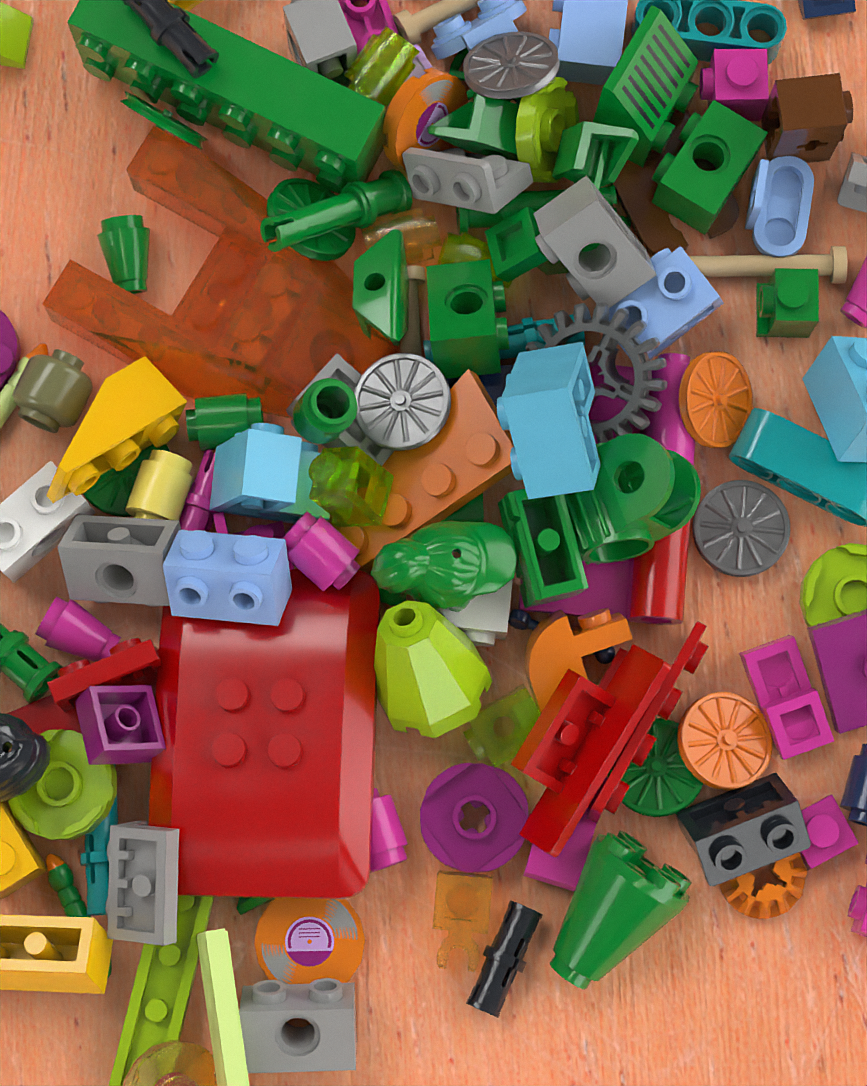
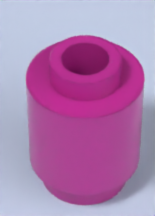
M306 511L281 538L286 540L288 561L322 591H325L331 584L337 590H340L361 567L353 560L360 550L322 516L316 519Z
M374 788L371 873L407 860L404 846L408 845L392 796L389 794L380 797L377 788Z

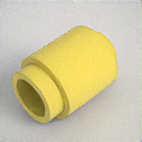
M152 450L149 460H143L125 511L132 515L133 518L179 520L193 482V477L190 475L192 463L168 451Z

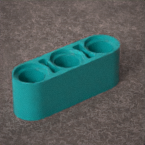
M639 0L634 14L631 36H634L651 5L662 10L698 61L710 62L714 49H767L768 64H771L778 55L787 30V24L780 10L775 6L741 0ZM701 23H709L717 27L720 34L707 36L698 31L696 26ZM757 29L765 31L770 36L771 41L765 43L757 42L750 37L748 32Z
M759 408L752 409L729 454V459L741 469L847 522L867 527V462L838 461L829 440L770 411Z

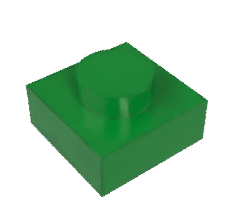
M528 206L485 231L495 275L507 283L548 260L535 241V237L540 234L534 216L536 211Z

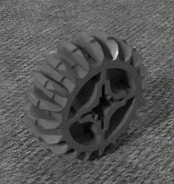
M603 302L597 303L591 319L588 307L585 303L574 306V322L564 310L554 313V320L559 331L547 323L541 324L537 328L539 335L546 342V345L535 341L528 342L526 345L527 351L565 345L573 336L583 331L603 333L600 343L594 345L587 357L589 367L596 366L597 363L603 371L598 375L604 374V383H606L594 386L595 395L591 407L599 395L608 396L612 399L620 398L628 403L619 414L611 419H589L593 436L596 434L598 443L614 439L613 431L617 437L632 433L628 421L641 430L650 425L648 417L640 409L644 408L653 412L660 410L662 403L657 398L648 395L649 390L662 391L667 388L666 380L652 378V370L666 367L667 362L665 358H657L650 361L647 352L657 348L660 342L657 337L648 339L643 343L640 342L638 337L647 327L643 320L635 322L629 329H626L625 325L629 318V311L627 309H618L611 321H609L608 304ZM618 343L623 346L632 361L635 376L634 386L630 385V380L621 376L616 369L615 359L619 351L616 348Z

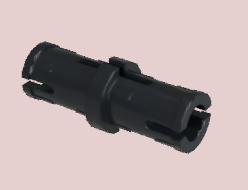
M122 0L151 30L150 37L157 46H166L193 78L201 77L212 68L206 60L209 59L212 63L217 62L219 53L212 49L189 24L190 16L183 8H174L168 0Z
M510 900L503 922L492 945H486L482 954L486 959L466 1004L499 1018L506 1000L505 998L517 972L523 973L527 962L522 960L543 914Z

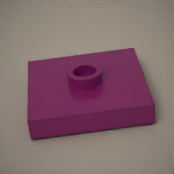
M866 609L807 628L834 729L839 734L867 726Z

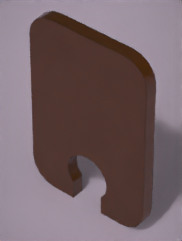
M688 109L685 114L675 110L669 122L676 127L662 154L653 150L643 168L627 160L615 182L610 184L615 186L616 196L641 244L653 256L665 248H669L673 252L680 246L684 250L689 246L682 232L676 229L670 222L669 213L651 203L658 184L651 180L657 167L667 153L676 157L685 144L678 138L691 117ZM694 160V163L704 171L716 170L714 165L708 160ZM733 193L707 231L710 239L727 232L736 223L739 217V207Z

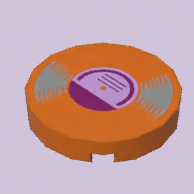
M431 67L423 70L426 74L420 78L412 76L401 85L390 102L383 123V133L388 135L389 147L385 145L383 147L386 157L392 164L406 171L402 154L410 147L436 152L455 147L427 132L428 126L468 103L465 86L458 77L446 71Z
M276 898L269 903L258 920L254 945L258 964L269 980H278L284 984H310L317 979L332 978L339 980L341 983H347L362 962L366 940L361 918L346 899Z

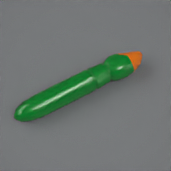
M52 853L46 856L48 882L50 887L58 893V898L62 908H64L66 917L92 918L87 915V906L84 900H82L78 889L74 886V876L70 867L60 856ZM111 959L108 971V978L112 972Z

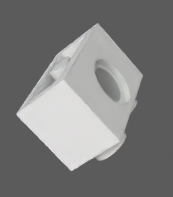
M52 461L48 462L0 504V570L13 583L59 545L76 515L95 514V511L82 495L75 496L72 492L55 503H52L46 496L57 470Z

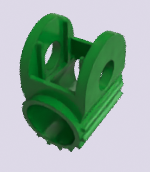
M630 433L618 436L608 442L596 444L601 466L594 490L564 494L581 560L585 561L586 565L590 563L599 565L601 563L623 561L642 555L653 548L655 541L681 529L689 522L698 507L701 485L696 469L685 457L665 449L663 445L651 437Z

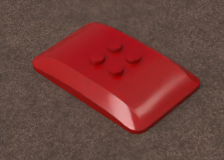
M290 570L292 591L278 626L172 616L170 606H163L159 642V656L163 665L157 668L155 704L166 749L151 760L148 826L179 829L178 896L346 899L359 894L367 885L371 873L377 685L374 659L377 629L380 624L381 596L377 583L366 572L358 570L340 590H337L331 584L325 591H322L300 570Z

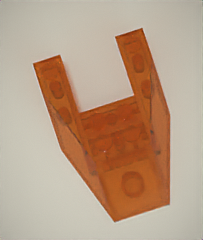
M156 126L152 127L126 169L133 189L219 237L172 315H169L71 259L42 303L54 323L130 365L144 356L147 357L173 387L187 398L195 399L247 393V398L261 397L263 413L291 419L292 417L286 412V409L336 353L362 375L377 360L396 354L400 350V345L393 346L390 340L373 327L371 339L363 334L352 307L353 282L333 260L320 261L311 259L296 252L290 246L277 252L268 249L269 243L277 241L276 238L264 243L261 236V222L264 218L268 217L266 209L268 199L201 151Z

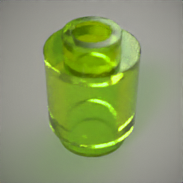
M385 26L379 36L373 34L345 72L344 76L352 81L348 88L387 107L401 85L416 67L413 61L420 51L399 34Z

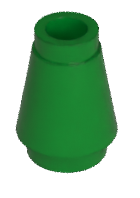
M124 215L102 220V233H99L97 237L112 282L115 285L116 295H131L148 291L146 281L148 278L150 229L144 227L143 216Z

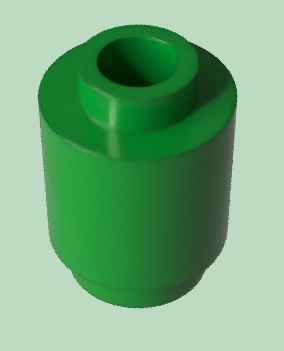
M325 378L314 382L295 404L293 422L296 430L304 439L315 444H326L336 440L352 424L357 415L358 405L356 396L352 389L340 380ZM319 409L324 411L328 417H325Z
M247 393L195 398V409L186 410L189 442L199 441L201 451L216 450L217 446L235 437L236 433H242L247 429H251V425L254 423H264L261 397L248 398Z

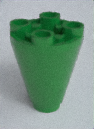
M621 830L617 835L609 832L606 835L598 834L592 843L553 948L555 955L550 961V966L562 978L581 989H586L591 981H599L679 914L689 902L690 897L686 891L692 882L683 873L666 863L660 869L643 856L647 848L633 836Z

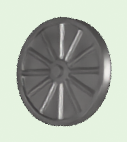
M508 32L492 36L474 46L464 59L463 71L467 85L477 94L494 99H512L532 94L547 86L557 75L560 62L558 50L548 38L531 32Z
M396 353L377 360L362 374L354 391L358 405L355 419L359 427L374 443L390 450H411L428 443L441 431L450 413L451 393L444 375L435 364L416 354Z
M734 480L720 484L702 499L693 518V539L699 554L711 567L726 575L748 577L766 571L782 556L790 537V520L784 504L769 488L753 481Z

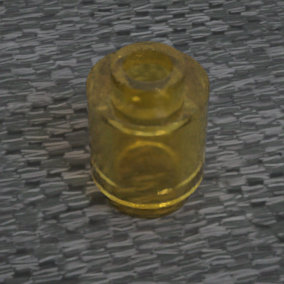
M421 207L378 218L373 223V226L361 229L366 251L392 229H399L403 232L407 265L434 259L433 247L442 245L434 214L424 217Z

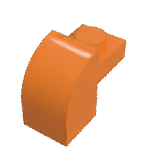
M609 608L598 609L578 617L579 626L571 628L567 615L560 609L545 617L535 627L526 644L524 668L540 714L568 668L588 680L581 657L633 639L627 619L620 612L610 614Z

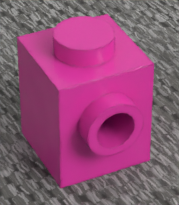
M714 49L709 67L701 68L700 99L708 100V107L715 100L750 122L760 121L769 100L767 49Z

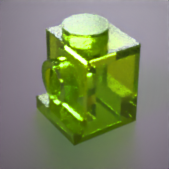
M358 446L322 448L321 454L311 462L309 467V477L313 481L309 498L333 516L332 523L337 527L381 525L394 476ZM368 487L365 499L356 494L358 488Z
M521 684L509 693L480 708L477 717L469 721L472 727L465 730L463 734L478 761L488 756L495 768L516 756L541 713L526 686ZM499 717H509L514 722V729L507 736H499L493 730L494 722Z

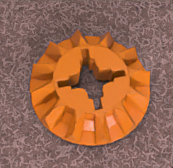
M798 852L773 862L771 866L772 874L777 876V880L783 882V886L766 883L752 896L755 876L748 872L719 884V887L726 901L736 911L751 918L768 919L788 912L803 895L807 870L801 854Z

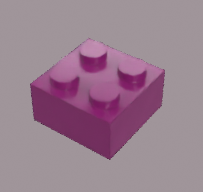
M151 685L89 686L75 700L89 765L151 763L154 756L166 749Z

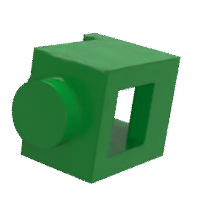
M775 268L768 283L756 284V337L809 338L819 322L818 269Z

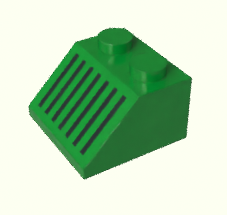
M651 5L603 86L593 119L594 123L635 130L639 141L628 160L642 168L653 150L662 154L676 127L669 122L675 110L685 114L699 85L691 82L698 65V60L662 10Z

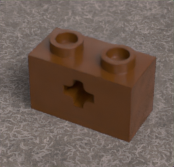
M840 73L775 80L761 118L762 129L768 132L764 144L766 158L769 162L783 156H795L806 163L830 160L838 143L843 141L844 131L848 123L853 121L852 96L850 91L842 90Z

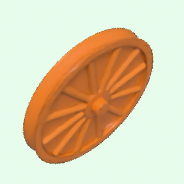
M723 351L705 352L696 356L689 363L682 376L679 388L681 418L689 435L700 445L708 448H725L733 445L753 407L751 383L743 365L733 355Z
M714 692L701 697L687 708L678 727V748L685 766L700 782L714 789L736 790L753 783L765 772L771 760L773 742L766 719L751 701L738 694Z

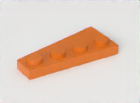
M468 369L450 389V413L441 431L428 443L418 448L404 451L395 450L330 523L360 550L353 559L361 566L358 570L367 573L372 569L375 557L384 545L394 543L400 538L408 539L419 529L431 523L441 522L512 473L510 452L514 445L510 431L502 430L498 420L497 408L475 372Z

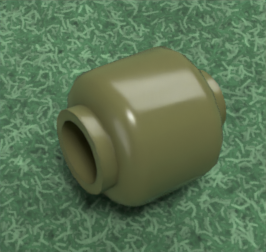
M55 349L52 356L38 354L31 357L12 395L14 402L20 408L18 416L26 422L52 433H57L60 427L68 428L74 426L93 389L91 379L81 371L84 362L76 356L59 349Z

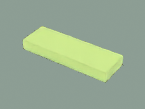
M224 928L198 933L196 937L217 1086H250L228 931H225Z

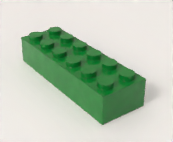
M79 0L67 23L75 41V46L84 63L83 67L95 77L104 81H111L114 77L130 85L129 89L136 96L149 103L157 104L158 100L172 105L176 107L177 114L186 121L197 126H203L207 122L223 130V136L237 146L249 149L251 145H254L269 152V158L287 170L297 171L298 167L316 175V181L332 192L340 194L346 184L359 180L366 183L384 149L383 145L387 143L386 134L383 133L384 105L183 9L190 16L189 24L212 49L219 53L216 63H212L209 59L206 60L212 68L201 77L195 79L166 46H157L150 37L151 30L122 0ZM170 3L174 8H178V9L180 8V7H178V6H176V5Z

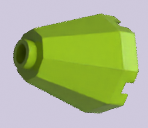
M406 600L386 610L377 629L374 669L376 672L377 699L393 729L408 733L405 727L415 728L419 730L421 736L437 738L475 719L482 706L479 698L483 689H485L486 693L488 692L492 679L487 666L469 637L428 603Z

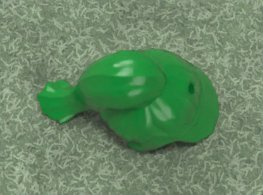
M452 520L435 522L419 529L408 539L400 538L394 543L384 545L375 557L370 575L375 579L379 587L381 603L396 606L406 601L407 594H409L417 602L428 603L435 610L449 608L450 611L459 613L476 596L495 593L514 578L517 554L513 540L500 526L489 522H460ZM458 552L460 557L455 558L452 553Z

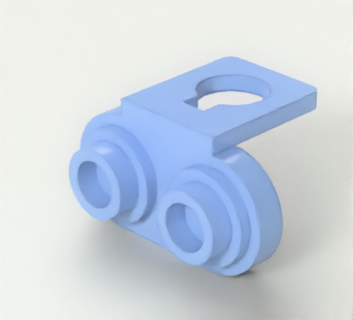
M479 0L477 4L481 11L477 14L478 18L471 22H464L461 14H456L433 27L437 37L433 39L434 44L431 46L436 59H444L466 47L470 51L478 43L494 35L518 32L513 20L527 11L523 0Z
M782 156L770 162L769 160L760 159L753 176L745 229L752 230L753 242L758 251L763 255L773 257L795 255L801 249L806 239L814 188V175L809 165L798 157Z

